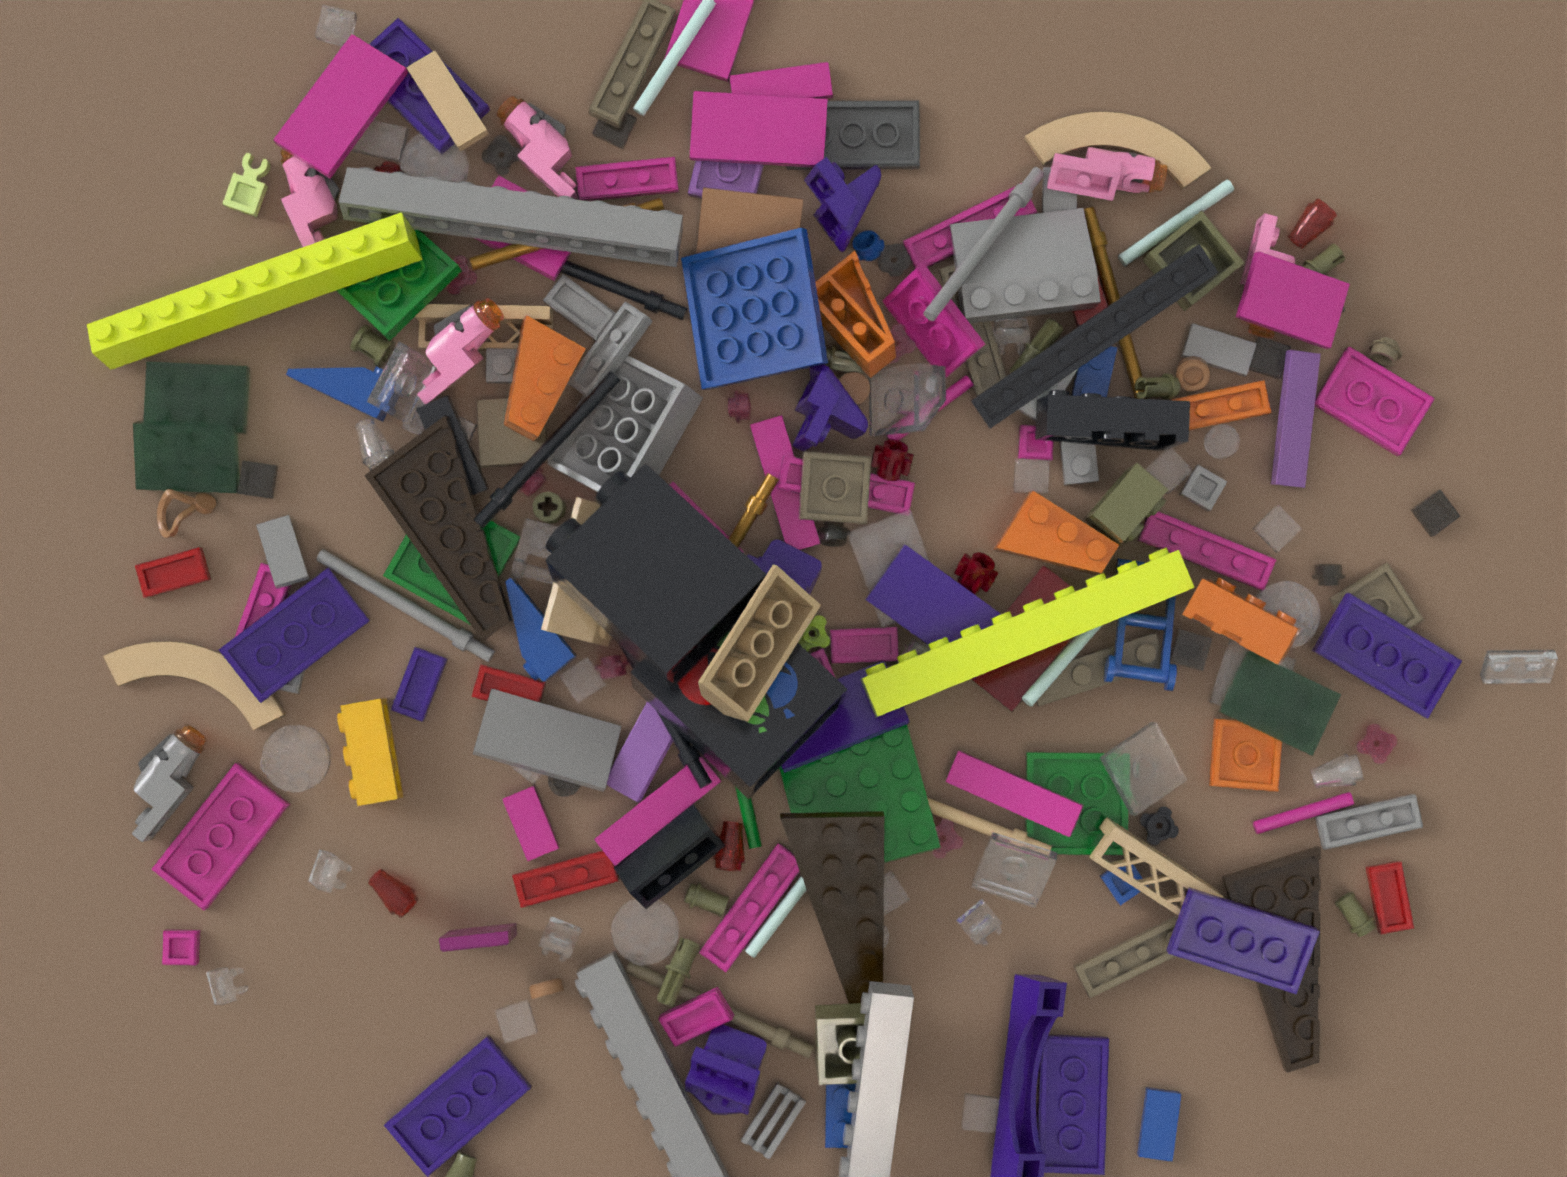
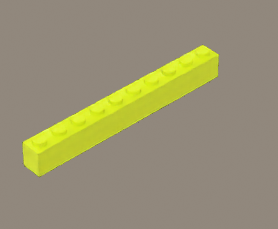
M401 212L87 324L92 354L112 370L422 260L416 232Z
M1166 547L1149 554L1150 562L1138 566L1136 560L1117 567L1118 575L1107 579L1105 574L1102 573L1085 580L1088 586L1075 592L1074 587L1070 586L1054 593L1056 597L1054 601L1044 604L1042 598L1024 605L1023 609L1025 612L1012 617L1010 611L992 618L993 625L981 630L979 624L960 631L962 638L949 643L948 638L945 637L928 644L930 651L918 655L915 649L898 656L897 660L899 663L886 668L883 662L866 669L867 676L860 680L875 717L1195 588L1180 551L1177 550L1169 553Z

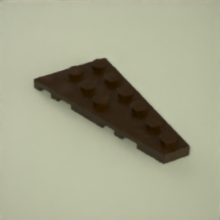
M445 415L364 476L478 636L484 641L511 622L512 618L484 529L473 520L478 515V509L449 417Z
M884 812L780 813V819L848 1003H861L862 993H868L870 981L883 983Z
M1315 846L1222 876L1229 900L1315 927L1320 931L1319 891H1321V878L1319 877V859H1321V847ZM1320 933L1297 994L1256 982L1283 1069L1287 1073L1319 1063L1320 1021L1318 1020V998H1320V985H1318V967H1320Z

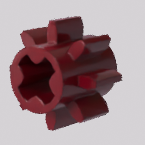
M888 439L884 442L883 446L878 444L875 446L871 466L877 467L876 474L880 478L887 481H897L900 479L901 474L909 475L914 455L907 453L908 446L905 443L895 439Z
M976 552L972 557L965 553L959 561L954 574L959 576L957 579L959 584L973 594H976L980 589L987 593L995 582L998 572L993 570L995 563L992 558L984 553Z

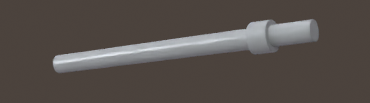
M1034 167L1022 184H1017L1011 191L1009 201L923 312L928 320L934 321L1016 212L1020 208H1024L1033 197L1032 191L1044 177V172L1041 169Z
M322 549L316 558L318 562L453 641L452 645L463 652L468 650L486 662L492 659L495 651L474 639V634L464 628L457 629L328 551Z

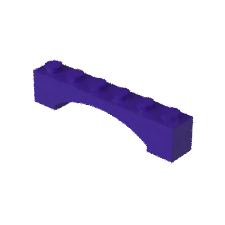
M1015 974L990 1177H1044L1046 1153L1041 1150L1036 1119L1037 1079L1043 1049L1049 1032L1057 1017H1063L1066 982L1043 975Z

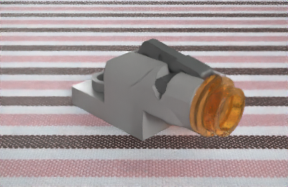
M185 724L182 729L178 728L173 734L168 735L138 762L141 774L138 776L133 790L153 807L152 809L146 808L135 821L138 826L132 832V835L141 842L153 839L194 788L182 776L187 777L196 759L204 751L203 745L207 742V739L201 732L188 724Z

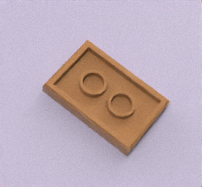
M703 187L696 254L800 228L803 199Z

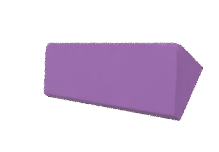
M1297 350L1286 351L1271 484L1305 488L1321 354Z
M648 702L611 767L606 784L638 803L642 800L673 742L658 713Z

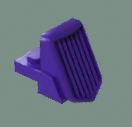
M825 157L813 167L804 181L821 203V206L813 216L831 241H834L839 251L844 252L876 188L879 187L881 170L876 164L846 185L844 182L845 176L841 168L835 162L831 163Z
M826 364L810 367L811 380H809L795 408V411L803 414L806 418L792 446L803 452L812 446L816 447L819 442L822 443L825 440L830 428L851 439H857L864 435L868 428L867 418L832 370Z
M778 539L770 543L762 557L756 558L750 554L747 555L766 575L772 565H777L809 595L822 570L821 561Z
M724 1024L712 1029L704 1049L696 1046L691 1057L690 1071L685 1081V1091L692 1093L713 1115L738 1113L748 1115L759 1084V1069L766 1052V1042L763 1039Z

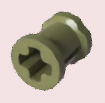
M363 325L352 340L350 349L354 352L360 351L374 360V365L380 368L392 354L395 342L382 339L371 332V327Z
M549 491L542 492L534 499L532 505L533 512L543 522L549 524L557 523L565 516L566 504L557 494ZM549 499H552V503L557 505L558 508L557 511H551L550 516L547 517V513L541 508L542 505L548 504Z

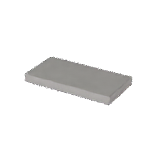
M491 689L472 754L604 792L622 726Z

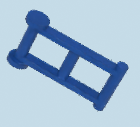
M1118 558L1116 563V572H1118L1117 567H1120L1134 560ZM1136 561V563H1137L1138 566L1147 563V562ZM1176 595L1166 599L1165 617L1131 613L1117 619L1114 656L1108 655L1106 658L1104 682L1112 683L1114 676L1164 683V690L1173 691L1176 682L1177 666L1176 664L1169 663ZM1126 625L1163 630L1160 669L1122 664Z

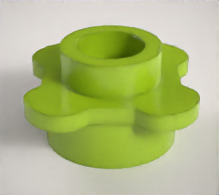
M817 615L814 617L798 642L807 652L813 647L820 646L821 648H826L830 644V637L826 635L825 631L827 621L823 616ZM811 630L815 631L814 637L809 636Z

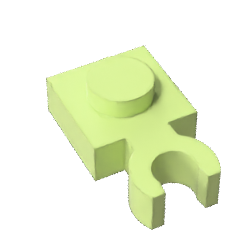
M246 153L242 159L243 176L233 173L222 204L233 210L257 217L268 188L265 183L260 182V179L268 174L271 165L267 159L263 158L261 166L257 169H252L251 164L254 156Z

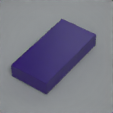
M415 647L391 710L424 722L448 659Z

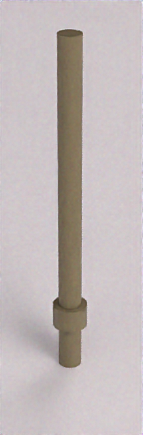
M632 960L625 971L660 989L666 977ZM683 984L678 997L688 1001L703 993ZM730 1007L734 1013L733 1020L730 1022L770 1040L771 1045L781 1050L785 1047L804 1057H810L814 1046L790 1035L791 1031L781 1026L775 1028Z

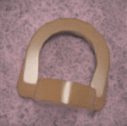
M172 489L165 490L157 508V524L161 535L164 538L175 537L181 522L195 511L202 514L212 513L216 506L215 498L207 493H199L195 498H192ZM177 499L191 505L176 517L172 528L169 530L166 523V509L171 500Z

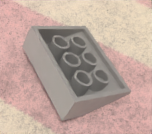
M1078 208L1013 216L958 289L960 311L971 324L1096 308L1101 299L1097 268L1084 209ZM994 219L950 224L955 270Z
M627 356L614 373L620 379V382L548 458V465L597 493L602 485L615 473L624 471L629 477H632L645 463L655 473L660 475L703 397L686 384ZM582 396L577 407L583 402L586 396Z

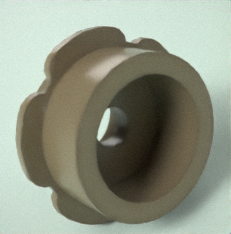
M1388 337L1374 340L1369 346V358L1383 367L1394 366L1396 360L1402 357V352L1398 347L1399 344Z

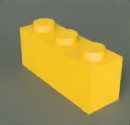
M387 698L341 705L342 713L337 714L340 732L345 733L347 746L343 747V756L346 766H351L353 779L349 780L351 798L357 800V806L404 797Z

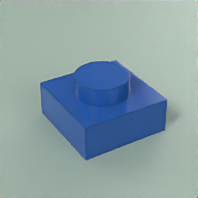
M1132 864L1133 877L1137 880L1143 879ZM1125 866L1119 867L1121 870L1126 872ZM1110 871L1100 875V878L1120 906L1141 892Z

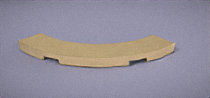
M1088 112L1075 114L1045 124L1027 134L1024 138L1042 165L1052 161L1055 153L1064 155L1087 147L1104 146V148L1120 149L1128 152L1133 151L1143 156L1155 158V164L1166 171L1181 189H1184L1211 169L1201 154L1174 132L1147 119L1124 113Z
M149 642L118 649L103 656L118 686H123L145 677L158 675L180 676L204 683L227 697L242 712L253 730H257L286 715L274 695L260 703L224 656L210 648L181 642Z

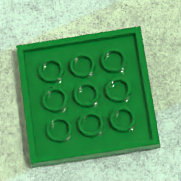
M907 724L786 773L783 772L782 767L779 768L791 813L883 811L885 816L884 863L941 849Z

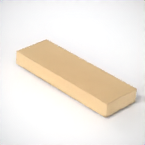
M436 51L406 67L460 152L489 135L486 127Z

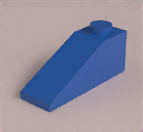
M377 366L374 371L364 367L288 369L286 373L290 378L382 422L400 388V385L392 381L394 377L392 373Z
M510 577L505 583L521 655L526 660L523 667L535 681L540 678L543 682H547L573 661L577 655L561 635L541 630L545 615L519 583Z

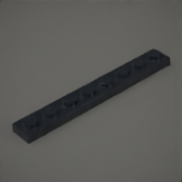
M1200 244L1196 245L972 399L971 402L991 429L1219 272Z

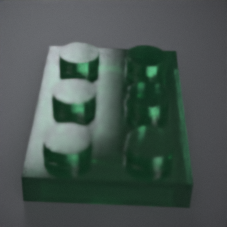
M147 361L143 428L148 430L246 434L250 368L248 366Z
M136 421L133 423L135 484L137 490L165 491L172 489L175 491L237 493L240 490L237 425Z
M1246 651L1218 712L1313 756L1341 694L1251 651Z

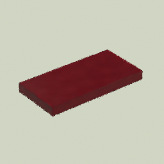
M1043 565L1006 612L1010 611L1012 617L1024 613L1023 606L1041 598L1044 604L1056 600L1054 593L1068 588L1070 585ZM1072 638L981 674L971 680L1013 713L1021 703L1023 695L1057 658Z

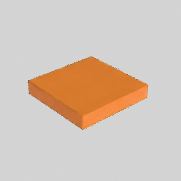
M1214 718L1209 785L1278 792L1284 724Z

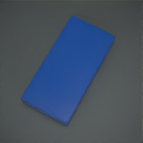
M1146 1087L1137 1151L1139 1157L1173 1162L1181 1102L1180 1092Z

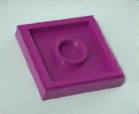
M516 923L449 930L439 938L440 951L446 952L508 945L517 936Z

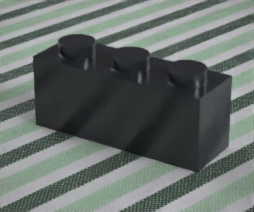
M693 804L616 865L614 869L628 892L645 909H648L726 845L708 819Z

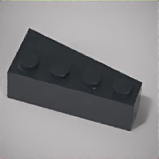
M1051 390L1048 395L1037 400L1035 440L1164 451L1189 442L1190 401L1134 399L1127 396L1101 397L1100 394L1096 393L1072 396L1069 395L1068 391Z

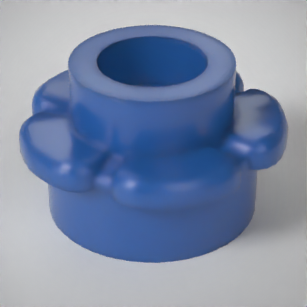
M871 230L859 233L852 242L859 261L876 260L885 247L883 239H880Z

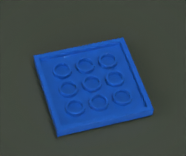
M797 228L681 258L700 382L703 390L715 389L828 363L807 229Z

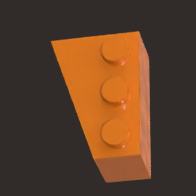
M853 251L815 283L822 326L871 378L896 358L895 341L871 291V286L861 268L858 256Z
M527 315L521 321L504 426L534 441L539 437L586 348Z
M1032 491L1027 495L993 550L1098 575L1102 574L1119 544L1035 491Z
M1218 577L1216 582L1202 578L1182 615L1198 620L1210 627L1214 632L1220 635L1223 634L1250 651L1277 665H1281L1301 631L1299 627L1294 625L1297 619L1281 610H1278L1276 615L1264 609L1267 604L1266 602L1249 593L1245 599L1234 593L1235 585Z

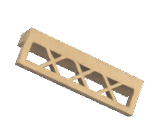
M427 304L415 316L419 321L418 348L427 349L430 341H427V323H438L469 305ZM481 305L490 314L496 327L499 324H508L516 333L507 342H497L489 335L488 338L492 342H484L478 350H486V348L517 349L518 343L514 342L520 336V329L518 330L513 324H521L526 315L553 330V310L550 306Z
M1108 817L1100 825L1099 829L1105 835L1090 855V858L1179 916L1187 892L1184 893L1183 887L1186 889L1190 887L1221 898L1224 897L1212 885ZM1114 841L1122 846L1124 859L1109 862L1102 856ZM1129 852L1136 855V857L1130 858ZM1141 862L1148 863L1151 877L1135 879L1131 865ZM1125 866L1126 872L1121 870L1119 867ZM1156 869L1162 872L1163 874L1157 875ZM1171 879L1176 881L1178 894L1167 897L1160 895L1158 882ZM1152 884L1153 890L1146 885ZM1179 901L1180 907L1175 905L1173 902Z

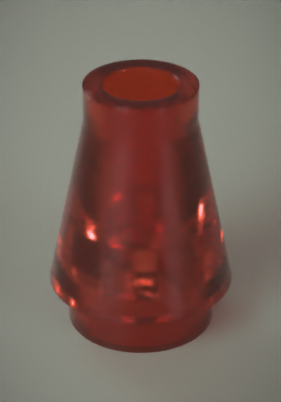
M1317 198L1313 203H1308L1294 229L1287 237L1292 243L1303 250L1308 243L1334 225L1333 220L1337 217V214L1325 202Z
M723 821L720 838L726 846L713 856L712 860L715 861L714 869L741 871L742 864L745 863L743 823Z
M383 869L378 870L368 882L390 914H396L399 918L404 917L419 900L414 894L415 889L389 875Z

